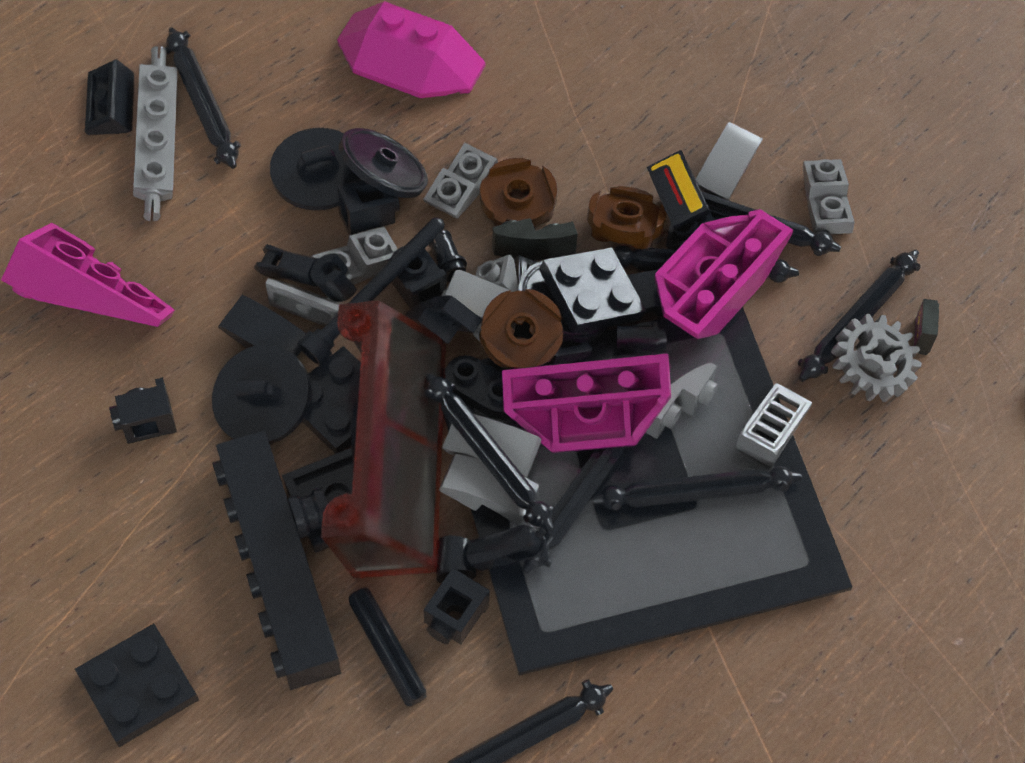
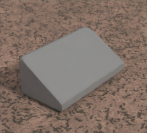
M268 278L265 283L270 306L326 326L346 306L284 281Z

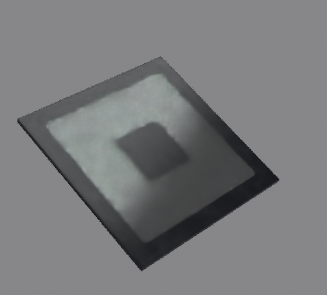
M743 307L718 335L700 339L690 335L666 318L630 325H654V321H658V325H666V350H658V354L667 353L669 355L671 384L693 369L711 362L717 365L714 382L718 384V388L707 406L700 404L693 416L682 411L672 429L665 427L657 439L645 432L636 446H626V450L594 495L601 493L608 485H618L624 489L636 482L752 469L770 472L775 466H784L790 471L801 473L802 480L793 483L787 491H776L770 487L762 493L643 507H633L624 504L619 510H609L603 505L592 503L591 499L560 545L549 550V558L553 560L549 568L544 565L534 568L529 573H525L522 570L524 561H514L511 564L488 569L519 676L852 590V583L794 436L791 437L772 468L735 448L739 434L774 386ZM617 329L606 331L599 338L589 341L588 343L592 348L590 355L574 363L657 354H654V350L617 351ZM490 358L481 360L500 372L505 370ZM446 368L431 371V374L436 377L445 378ZM465 370L459 372L461 376H470L472 372ZM497 390L494 394L502 397L503 390ZM465 403L475 415L526 431L511 417L507 419H494ZM772 408L769 410V412L788 422L785 415ZM443 413L447 431L449 432L452 423ZM765 419L762 421L779 432L783 430ZM758 429L756 430L755 433H757L758 435L766 438L767 440L773 443L775 442L774 438L759 431ZM540 443L527 476L529 480L539 484L536 492L538 501H543L554 508L595 449L553 453ZM483 504L476 511L470 508L479 538L504 532L519 525H527L533 532H538L540 528L525 521L518 525Z

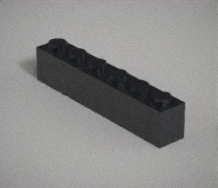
M263 430L216 444L220 460L212 462L219 487L228 485L231 497L223 499L230 523L239 521L242 534L234 537L241 560H251L254 572L246 574L252 597L253 599L262 597L266 611L258 613L265 638L274 636L278 650L270 652L277 679L286 676L291 691L340 675L339 658L266 431Z

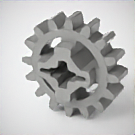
M866 314L860 321L856 318L852 319L836 336L835 339L838 343L831 349V353L839 358L832 366L833 369H843L845 374L839 380L841 384L848 381L854 384L851 391L852 394L855 395L860 390L866 391L867 401L873 400L879 394L881 400L887 402L893 395L896 397L901 396L917 380L918 377L915 375V372L921 367L922 363L913 359V357L920 351V348L909 345L908 341L913 335L911 332L902 335L899 332L901 326L899 321L889 326L887 325L886 315H881L874 322L871 315ZM859 338L860 342L856 345L857 350L854 351V343ZM896 365H899L898 373L894 378L893 374L897 371Z

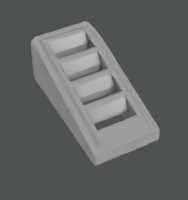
M775 383L739 434L735 448L772 468L810 409L812 402ZM780 398L798 409L794 412L776 402V400ZM772 408L790 418L789 422L774 415L769 410ZM765 419L783 430L779 432L762 421ZM758 429L759 431L774 438L775 442L773 443L767 440L766 438L758 435L757 433H755L756 430Z

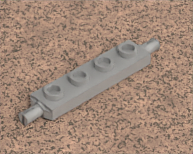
M158 46L151 49V65L139 64L133 196L145 200L143 217L148 221L151 218V208H153V221L159 220L161 217L160 201L170 200L173 196L177 67L166 66L167 50L164 47H160V58H158Z

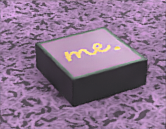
M923 299L916 315L914 346L920 348L917 354L927 355L928 352L930 353L937 338L939 322L938 300Z

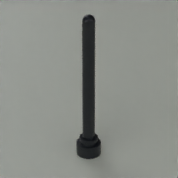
M439 217L432 218L322 330L317 328L314 332L308 331L297 342L301 351L311 361L321 366L332 355L331 349L335 346L333 341L443 231L444 221Z

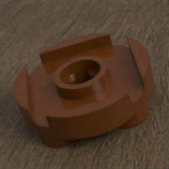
M510 158L494 164L489 169V175L480 184V204L485 215L493 221L494 226H499L509 220L520 221L531 218L535 228L552 219L557 202V184L554 176L547 168L542 166L541 170L539 167L531 165V160ZM514 189H519L521 193L529 194L522 199L511 197Z
M617 186L610 188V194L600 196L599 191L591 197L587 221L592 228L591 235L597 241H612L628 244L637 249L650 248L653 240L662 234L667 215L662 203L660 208L653 203L654 196L644 190Z
M530 289L513 292L509 290L496 296L489 303L483 314L479 332L480 343L483 345L486 354L494 363L506 370L547 365L554 358L563 341L562 318L557 306L546 295ZM514 322L518 325H522L524 322L529 323L528 333L532 337L530 339L523 337L521 339L515 338L513 336L514 329L511 327V324Z

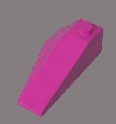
M50 223L19 239L1 278V281L12 286V290L24 298L159 327L171 318L175 311L143 285L124 281L119 274L121 268L113 262L104 264L92 256L95 251L92 246L54 223Z

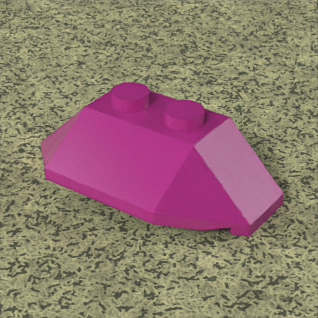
M385 1L353 13L337 39L338 46L354 74L418 98L446 96L456 92L460 94L470 93L485 68V61L453 26Z
M761 209L750 211L748 215L730 216L702 223L655 273L654 279L664 317L697 339L718 335L765 282L789 241L793 229Z
M667 353L502 370L504 412L527 432L539 436L542 439L541 444L553 453L636 446L671 399L669 355Z

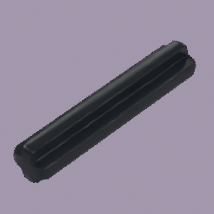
M364 587L353 592L349 596V605L403 702L408 707L420 703L427 697L426 689L370 589Z

